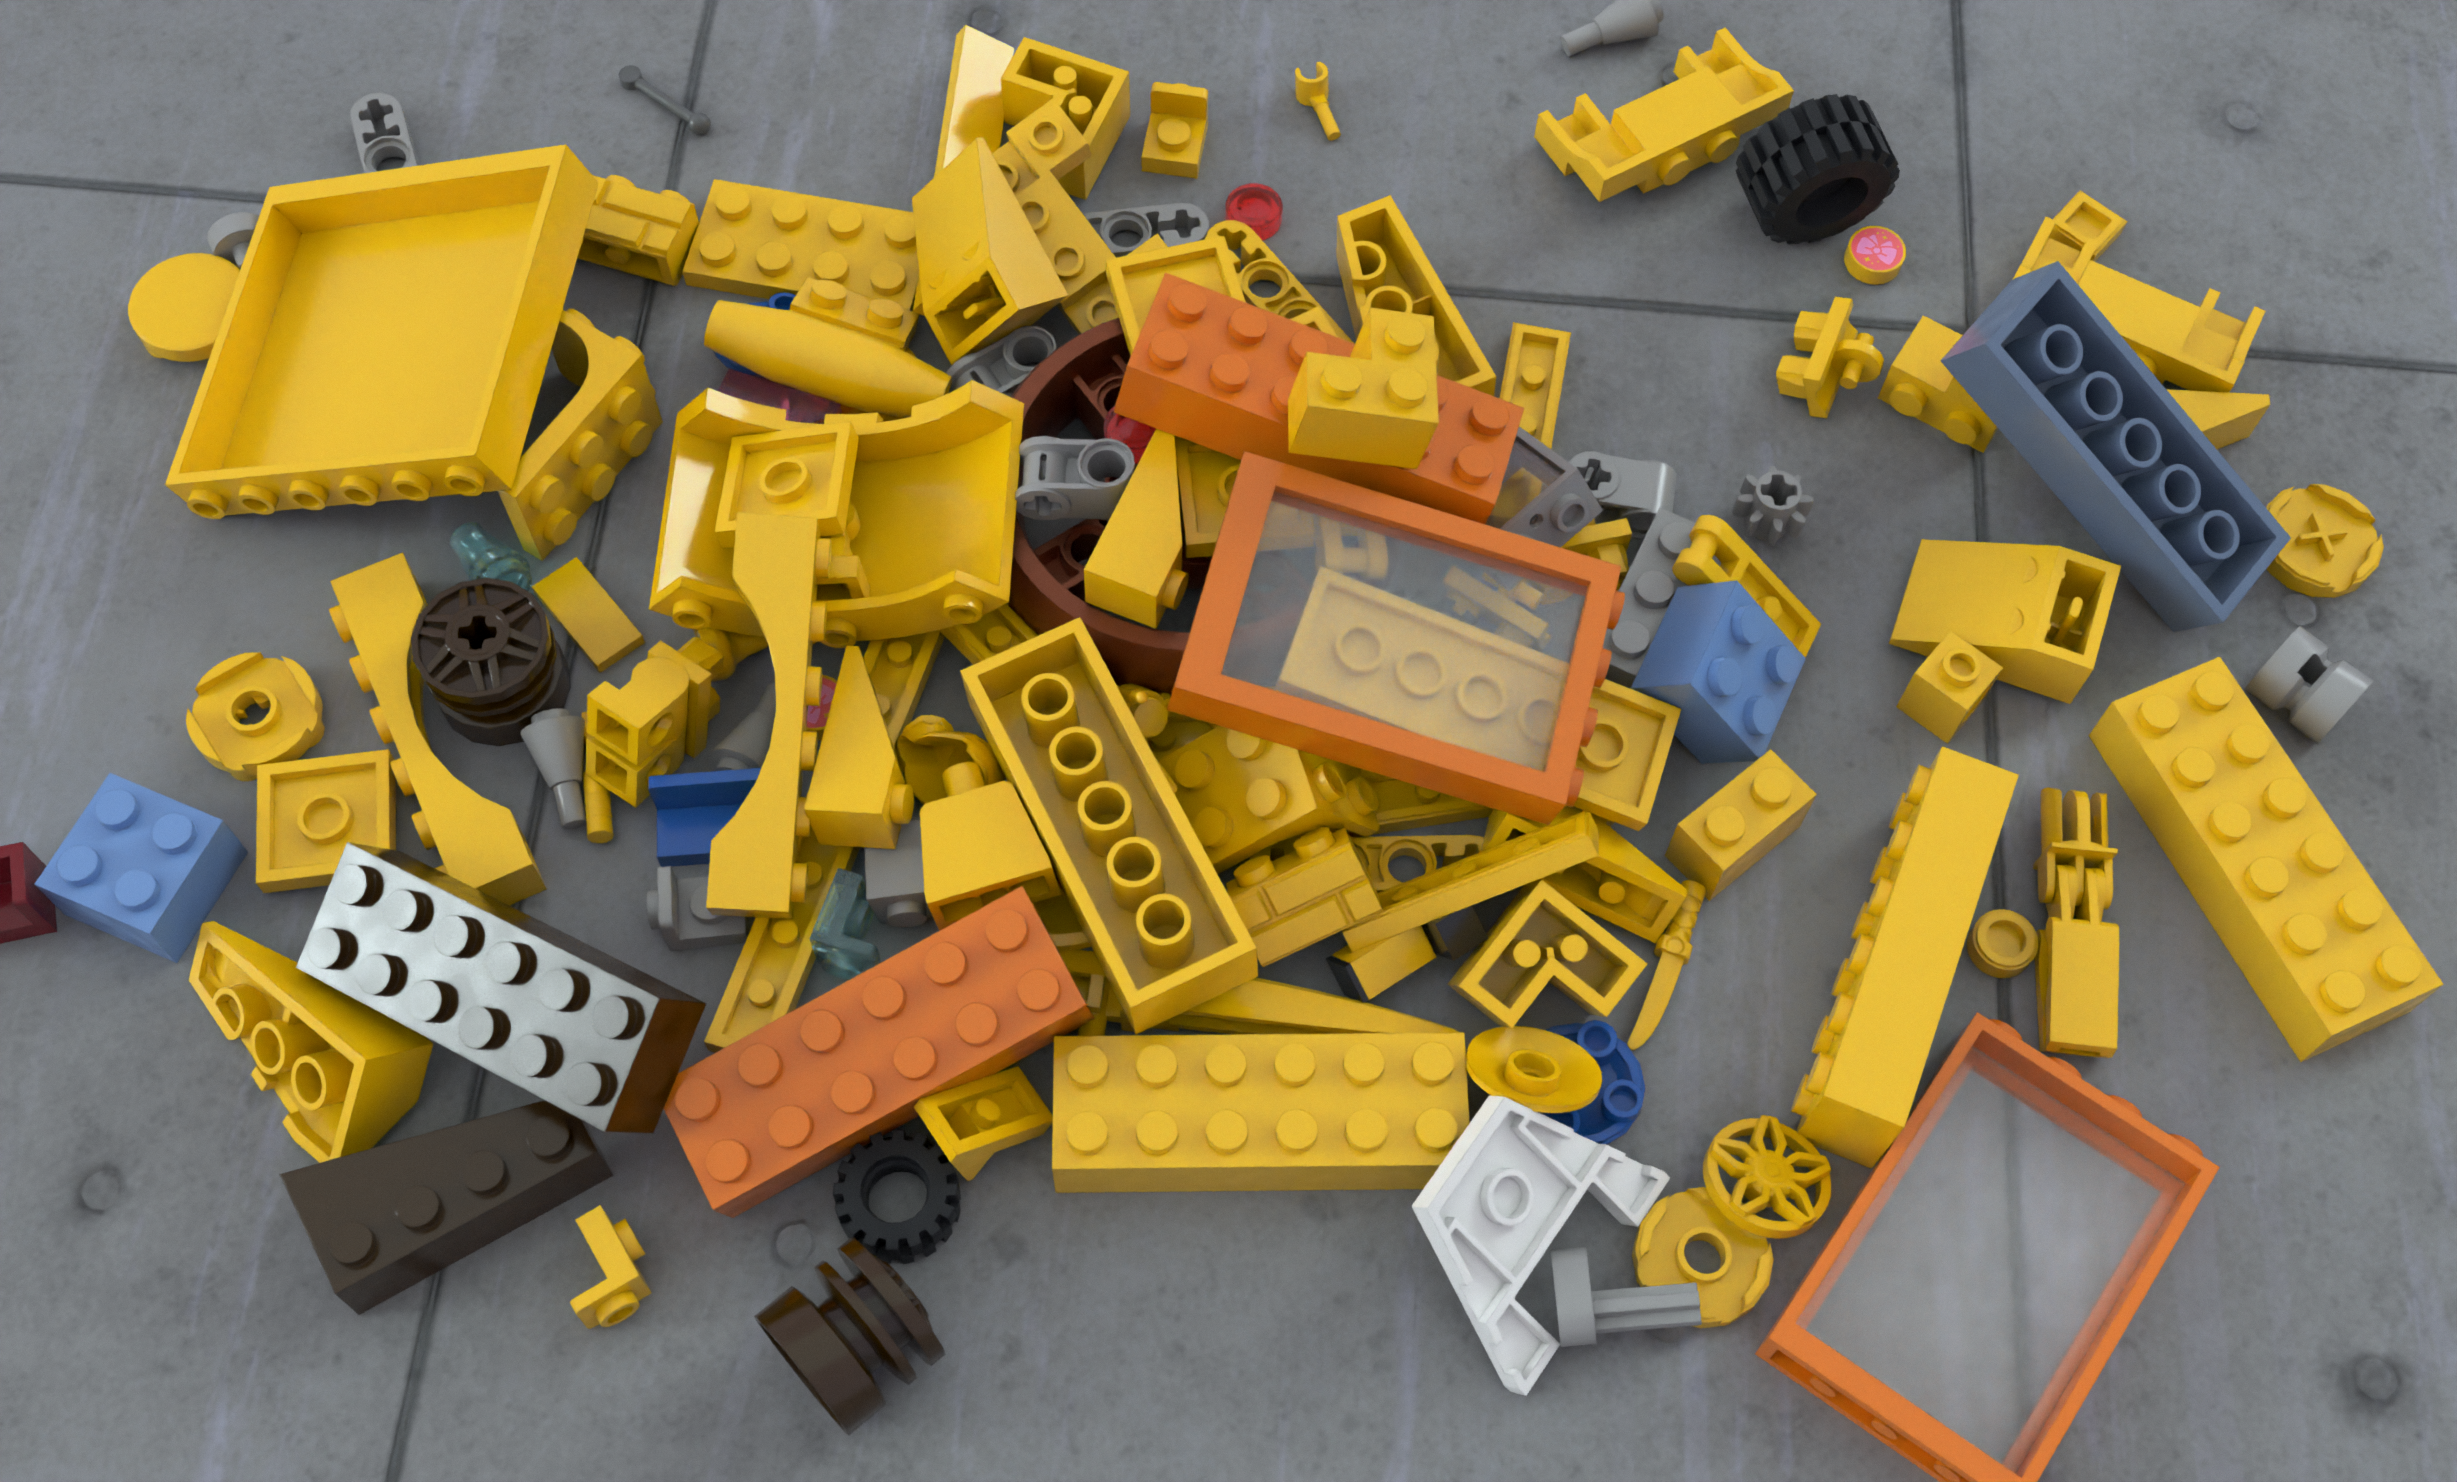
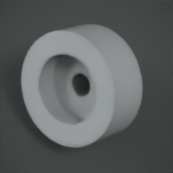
M238 212L226 215L214 222L207 233V240L213 255L230 261L240 270L259 216L248 212Z

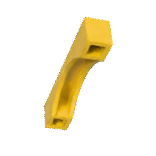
M737 512L732 578L737 592L755 615L769 645L775 671L776 713L770 747L755 785L735 816L711 840L706 908L712 915L793 919L794 903H806L808 863H797L799 836L810 837L812 827L810 825V818L806 816L804 811L807 797H802L803 771H814L818 746V733L806 731L808 706H820L822 692V667L811 666L813 641H825L827 603L816 602L817 577L829 578L832 547L831 539L820 538L821 533L816 517Z
M403 552L331 580L330 582L339 605L329 608L330 615L342 641L347 643L354 640L359 655L349 658L350 665L364 694L373 690L376 694L380 706L370 709V715L383 743L387 745L395 742L400 758L391 761L390 764L405 797L413 794L417 796L422 810L412 814L411 817L426 850L437 847L443 865L435 869L507 905H512L547 890L526 838L511 810L480 796L456 779L432 751L424 722L423 687L425 681L413 662L411 636L418 616L428 604Z

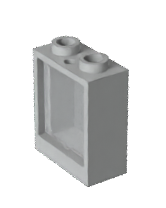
M1519 427L1496 504L1485 525L1562 547L1599 515L1603 509L1575 466ZM1474 564L1507 592H1510L1524 580Z

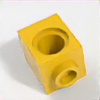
M1950 631L1916 670L1896 707L1948 744L1984 701L2003 667Z

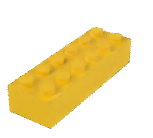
M1080 617L960 670L969 706L1007 781L1013 784L1050 859L1055 876L1135 1035L1258 977L1257 947Z
M2221 657L2212 659L2113 701L2088 736L2300 1062L2411 1012L2444 985Z
M1942 746L1929 768L1922 765L1917 766L1907 792H1902L1889 823V828L1893 829L1894 832L1888 847L1884 846L1870 878V883L1876 885L1869 903L1866 901L1863 903L1851 933V938L1857 941L1850 958L1844 959L1832 988L1831 995L1836 996L1837 999L1830 1016L1825 1015L1812 1046L1811 1053L1817 1055L1810 1075H1804L1791 1108V1112L1801 1115L1797 1134L1804 1136L1813 1146L1872 1169L1905 1128L2012 798L2018 774Z
M1465 1033L1054 1036L1052 1172L1055 1193L1424 1189L1470 1123L1467 1068L1465 1064Z

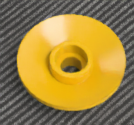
M1506 1026L1496 1027L1475 1036L1467 1048L1465 1061L1467 1071L1481 1089L1491 1096L1509 1098L1532 1109L1534 1112L1564 1113L1581 1109L1596 1099L1601 1088L1602 1072L1596 1060L1580 1045L1547 1030L1527 1026H1514L1513 1028Z

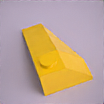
M215 921L202 923L189 982L228 1040L240 1038L253 1057L257 1066L250 1075L260 1090L274 1089L288 1110L289 1114H287L282 1123L293 1140L319 1163L371 1149L418 1102L433 1043L420 1033L297 969V962Z

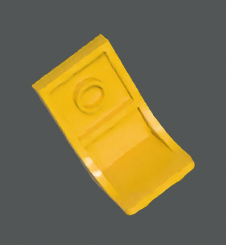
M568 308L566 311L562 310L551 350L560 373L581 388L521 456L512 489L498 491L523 550L541 561H544L556 545L564 544L572 536L577 521L594 501L603 499L609 493L618 473L632 457H638L646 450L653 433L663 422L655 399L656 392L650 383L644 365L645 357L640 349L622 336H616L613 339L599 331L587 317L572 308Z
M1221 726L1212 729L1158 760L1177 785L1175 796L1217 874L1273 844L1321 827H1329L1330 829H1342L1345 827L1348 831L1365 837L1378 832L1380 828L1375 814L1379 806L1377 796L1370 783L1362 777L1360 768Z

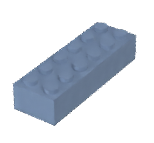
M2059 261L2011 280L1941 359L1943 365L2114 564L2121 565L2120 571L2173 632L2223 623L2291 539L2283 527Z

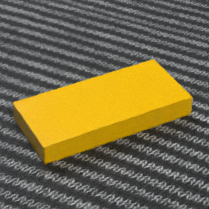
M577 557L531 586L534 594L599 673L645 643L643 635Z

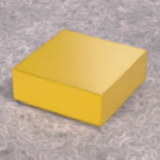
M2080 190L2053 218V220H2056V223L2048 238L2078 251L2082 250L2088 236L2100 240L2090 259L2095 262L2120 236L2128 221Z

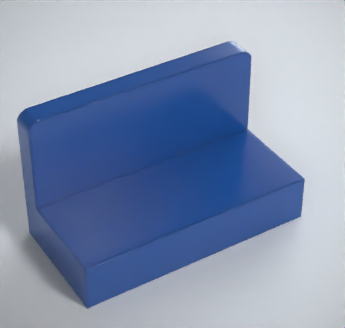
M761 768L650 776L649 793L657 809V859L660 866L674 867L709 864L711 840L735 816L755 785Z

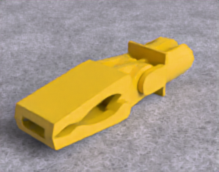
M2047 787L2041 789L2040 794L2041 855L2033 864V869L2038 870V899L2040 903H2045L2049 916L2045 930L2038 929L2036 931L2038 951L2034 960L2040 1052L2112 1058L2117 1050L2119 926L2116 923L2102 922L2103 910L2109 909L2112 902V859L2117 855L2118 849L2108 848L2107 793L2096 792L2089 801L2086 792L2069 790L2062 802L2061 790Z

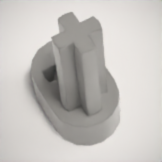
M1586 1247L1551 1249L1561 1347L1597 1345L1596 1334L1702 1325L1697 1283L1591 1291Z

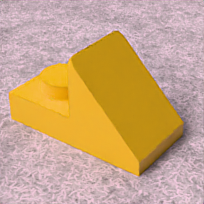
M1019 1066L921 1098L914 1106V1109L950 1163L967 1181L973 1180L995 1152L1041 1136L1053 1123V1115Z

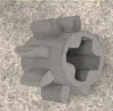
M1770 466L1769 471L1759 479L1750 474L1745 476L1740 490L1742 495L1737 497L1732 514L1744 517L1746 526L1744 535L1746 537L1753 535L1760 540L1769 541L1771 546H1775L1777 540L1783 537L1786 532L1796 538L1801 535L1806 523L1804 517L1808 516L1814 498L1809 495H1802L1800 485L1802 477L1800 475L1793 476L1787 472L1777 470L1775 466Z

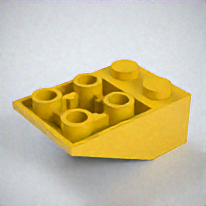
M983 137L976 138L912 197L923 313L951 365L962 357L971 353H977L1008 336L1015 329L1031 326L1068 296Z
M1922 539L1916 553L1889 644L1928 657L1944 637L1952 631L2003 667L1996 680L2071 704L2094 669L2121 565L2062 546Z

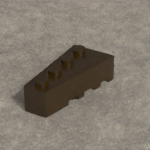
M546 1100L279 1174L335 1295L358 1315L614 1176L587 1123Z

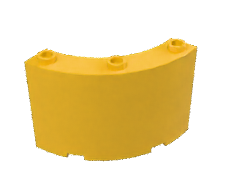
M971 380L944 396L912 406L911 417L883 422V418L878 412L825 414L824 424L788 421L786 420V409L749 402L711 388H706L682 408L676 416L649 610L670 616L674 623L688 629L710 627L745 635L765 637L755 615L739 595L732 578L734 548L723 549L714 533L732 437L851 421L859 441L849 502H852L856 508L861 527L858 535L854 540L850 541V549L853 556H859L870 585L869 597L857 599L816 600V602L827 603L825 641L821 643L829 647L846 648V645L853 646L856 641L907 637L941 630L958 624L978 622L983 615L1009 602L1017 504L1015 492L1018 489L1019 446L1022 439L1024 403Z

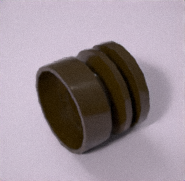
M493 578L459 582L437 594L419 614L411 636L413 662L454 731L475 743L492 746L524 742L520 732L531 724V717L549 709H564L571 688L568 663L560 645L555 639L545 612L533 594L510 581Z
M852 1237L837 1248L840 1257L854 1276L848 1282L826 1261H821L814 1267L818 1279L828 1296L825 1301L817 1306L803 1292L791 1286L754 1316L767 1337L800 1380L848 1435L853 1433L886 1405L883 1394L872 1375L881 1365L908 1385L917 1379L914 1369L901 1352L905 1345L908 1344L930 1366L945 1355L943 1346L934 1334L928 1318V1312L907 1283L890 1264L870 1253L860 1242Z

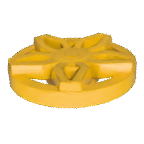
M1761 1115L1759 1118L1735 1121L1718 1132L1706 1151L1703 1161V1178L1709 1196L1724 1216L1735 1225L1752 1234L1775 1239L1791 1238L1803 1234L1818 1222L1831 1198V1168L1826 1156L1821 1155L1813 1144L1804 1136L1797 1134L1796 1130L1779 1123L1776 1117ZM1752 1135L1749 1145L1746 1142L1733 1140L1741 1136ZM1763 1137L1771 1138L1774 1151L1765 1148ZM1787 1146L1794 1153L1785 1158L1783 1154ZM1730 1154L1739 1156L1743 1160V1163L1737 1161ZM1718 1165L1728 1175L1737 1178L1731 1196L1722 1183ZM1794 1166L1808 1167L1810 1172H1795ZM1815 1184L1816 1197L1814 1206H1812L1805 1189ZM1743 1195L1750 1200L1748 1203L1740 1205ZM1789 1197L1790 1199L1794 1200L1798 1209L1786 1199ZM1766 1207H1772L1774 1212L1787 1221L1768 1220L1754 1214L1764 1210Z

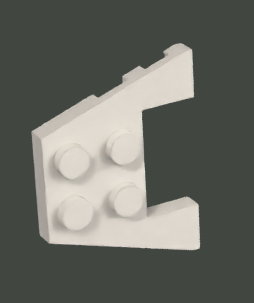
M1489 1095L1412 1204V1208L1503 1385L1510 1392L1527 1396L1560 1346V1343L1515 1300L1516 1294L1586 1190L1622 1225L1638 1227L1670 1177L1658 1168L1643 1165L1626 1157V1153L1609 1145L1598 1144L1573 1132L1574 1129L1543 1114L1534 1112L1532 1109L1509 1098Z

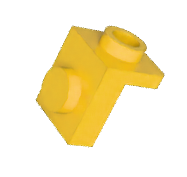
M599 1205L575 1219L607 1277L604 1281L570 1301L576 1315L588 1329L594 1328L599 1324L602 1327H610L622 1322L638 1310L640 1306L639 1300L652 1293L634 1262L646 1255L630 1224L626 1218L613 1224L604 1209Z

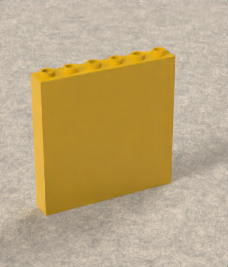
M565 144L269 187L165 486L187 502V507L193 513L209 519H222L225 515L247 513L269 515L274 513V511L303 508L322 510L325 506L347 504L371 506L376 504V502L403 499L424 501L429 497L458 494L478 496L482 492L511 490L599 182Z

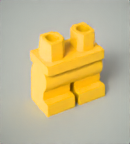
M698 637L691 638L677 651L660 640L648 651L647 659L636 665L632 670L631 681L620 690L604 681L587 695V733L590 736L586 738V775L636 808L650 795V776L673 774L684 761L685 753L692 758L700 754L707 745L708 722L720 712L721 698L715 688L711 686V681L723 671L724 656L722 653Z

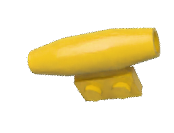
M807 277L791 302L789 310L718 300L712 309L705 331V347L762 377L864 412H878L883 415L903 418L911 417L912 406L948 394L952 384V376L906 353L916 333L920 314L904 309L900 304L889 299H874L846 290L843 285L831 280H816Z

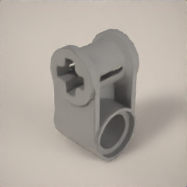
M1024 326L1015 329L1008 336L977 353H971L962 357L946 372L952 376L950 392L974 380L1011 397L1018 385L1035 368V366L1025 367L1024 365L1031 362L1040 363L1057 349L1053 335L1046 329L1038 326Z
M1038 436L1026 439L1019 446L1023 478L1022 486L1015 492V500H1017L1016 510L1023 516L1044 521L1059 518L1102 519L1109 521L1135 471L1134 455L1126 444L1110 438L1091 440ZM1042 455L1047 456L1046 461H1042ZM1107 477L1118 478L1113 482H1099V480ZM1043 496L1047 497V502L1043 501Z
M1596 451L1579 453L1569 461L1570 464L1580 471L1603 509L1594 518L1596 524L1627 518L1632 531L1631 538L1644 540L1659 507L1673 513L1676 472L1666 463L1655 460H1634L1610 456ZM1593 467L1590 479L1585 478L1588 468Z

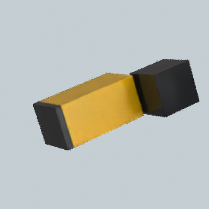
M1469 906L1354 952L1351 951L1349 945H1346L1326 958V961L1343 994L1354 1000L1366 1003L1436 958L1435 954L1454 961L1487 940L1488 936L1473 906Z

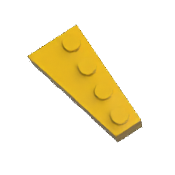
M1391 195L1338 215L1336 258L1356 340L1370 307L1434 316L1437 375L1494 396L1497 376Z

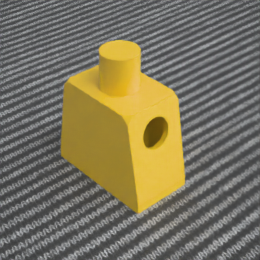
M973 762L958 763L947 768L942 774L947 797L925 803L920 808L924 894L938 929L942 930L1023 886L1033 903L1061 895L1050 859L1013 784L1009 781H1000L985 786L981 768Z

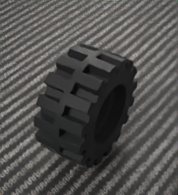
M893 1130L892 1137L883 1138L881 1132L869 1136L870 1144L865 1147L860 1143L856 1144L850 1150L852 1158L848 1162L842 1160L837 1170L839 1176L838 1183H834L833 1186L835 1210L840 1224L849 1239L851 1237L855 1238L870 1253L882 1261H886L888 1264H891L892 1259H901L903 1264L915 1262V1255L924 1253L928 1257L936 1252L935 1245L940 1240L946 1243L952 1235V1225L954 1222H958L961 1211L959 1181L953 1165L937 1143L934 1146L930 1144L927 1136L916 1132L914 1137H909L906 1135L905 1130ZM894 1172H910L917 1175L925 1183L927 1189L926 1201L922 1210L913 1218L902 1222L883 1221L877 1218L869 1207V1194L874 1184L882 1177Z

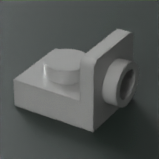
M671 866L657 867L658 889L648 890L647 892L648 919L652 930H661L670 951L742 944L746 942L749 934L748 917L712 915L706 908L708 876L677 879Z

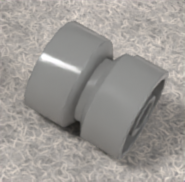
M2299 626L2259 670L2245 690L2273 711L2281 708L2288 709L2290 711L2289 723L2318 745L2374 680L2345 659L2337 662L2330 661L2328 659L2329 647ZM2304 682H2308L2312 686L2308 687Z

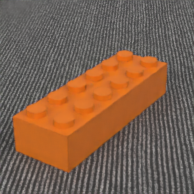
M1165 272L1127 364L1113 412L1239 460L1242 459L1243 453L1246 451L1485 524L1496 504L1524 408L1437 375L1439 424L1417 469L1289 453L1288 398L1306 352L1350 357L1355 344Z
M1023 886L679 1072L664 1106V1111L712 1209L734 1218L849 1155L850 1150L856 1144L867 1145L871 1142L869 1136L881 1132L883 1136L916 1118L919 1115L914 1106L919 1099L996 1074L1054 1042V1036H1064L1094 1020L1095 1017Z

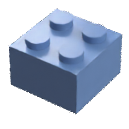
M1737 580L1677 587L1631 689L1681 708L1674 735L1701 764L1756 761L1765 754L1806 658Z
M109 773L34 885L64 915L178 963L248 851L223 820Z

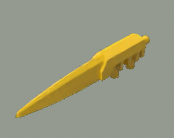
M1059 951L1095 1017L1094 1020L1079 1027L1078 1036H1105L1107 1021L1121 1023L1122 1030L1133 1031L1094 951ZM1254 978L1152 1027L1179 1031V1028L1224 1034L1459 1032L1454 1028L1381 1006L1261 978Z

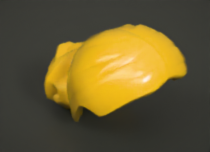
M920 715L906 725L901 735L897 738V759L901 770L904 772L905 783L912 786L914 796L922 804L947 797L942 774L947 768L958 763L973 762L978 764L981 768L985 786L1005 780V775L989 743L979 735L970 732L954 731L952 725L943 717Z

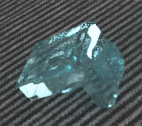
M840 868L837 869L809 939L817 963L821 964L822 969L837 978L848 981L882 961L877 946L860 941L865 938L874 914L866 899L863 875Z

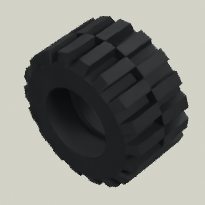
M1837 94L1825 95L1816 100L1812 98L1801 102L1800 105L1791 109L1788 108L1780 112L1777 117L1767 121L1758 128V133L1746 141L1743 146L1744 151L1738 155L1736 161L1738 180L1765 236H1770L1772 241L1777 243L1786 241L1787 244L1820 241L1823 238L1834 236L1858 224L1884 203L1883 199L1894 190V182L1899 178L1900 173L1897 166L1898 162L1869 104L1864 100L1858 101L1856 96L1848 94L1842 97H1838Z

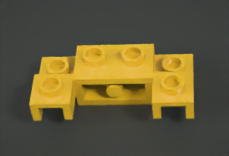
M1725 27L1716 31L1712 49L1697 56L1689 46L1679 49L1673 71L1679 79L1614 109L1611 124L1588 95L1584 93L1576 97L1573 114L1556 121L1549 110L1538 114L1534 137L1564 176L1576 172L1596 199L1601 202L1635 185L1638 186L1643 194L1663 184L1673 185L1694 169L1709 162L1719 163L1727 159L1737 149L1742 134L1763 125L1767 121H1771L1780 112L1789 108L1794 90L1778 71L1768 69L1755 61Z
M1053 98L1008 130L1006 134L1009 141L992 154L1068 294L1056 306L1078 335L1102 323L1119 318L1106 276V260L1116 257L1057 181L1091 157L1092 154L1086 139ZM1157 233L1128 255L1166 248L1168 246Z
M2045 217L2013 279L2059 261L2161 384L2166 380L2189 391H2231L2244 365L2247 352L2266 312L2265 310L2255 306L2245 322L2213 309L2221 292L2211 288L2207 291L2200 305L2196 306L2090 260L2100 240L2088 236L2082 250L2078 251L2048 238L2056 220Z

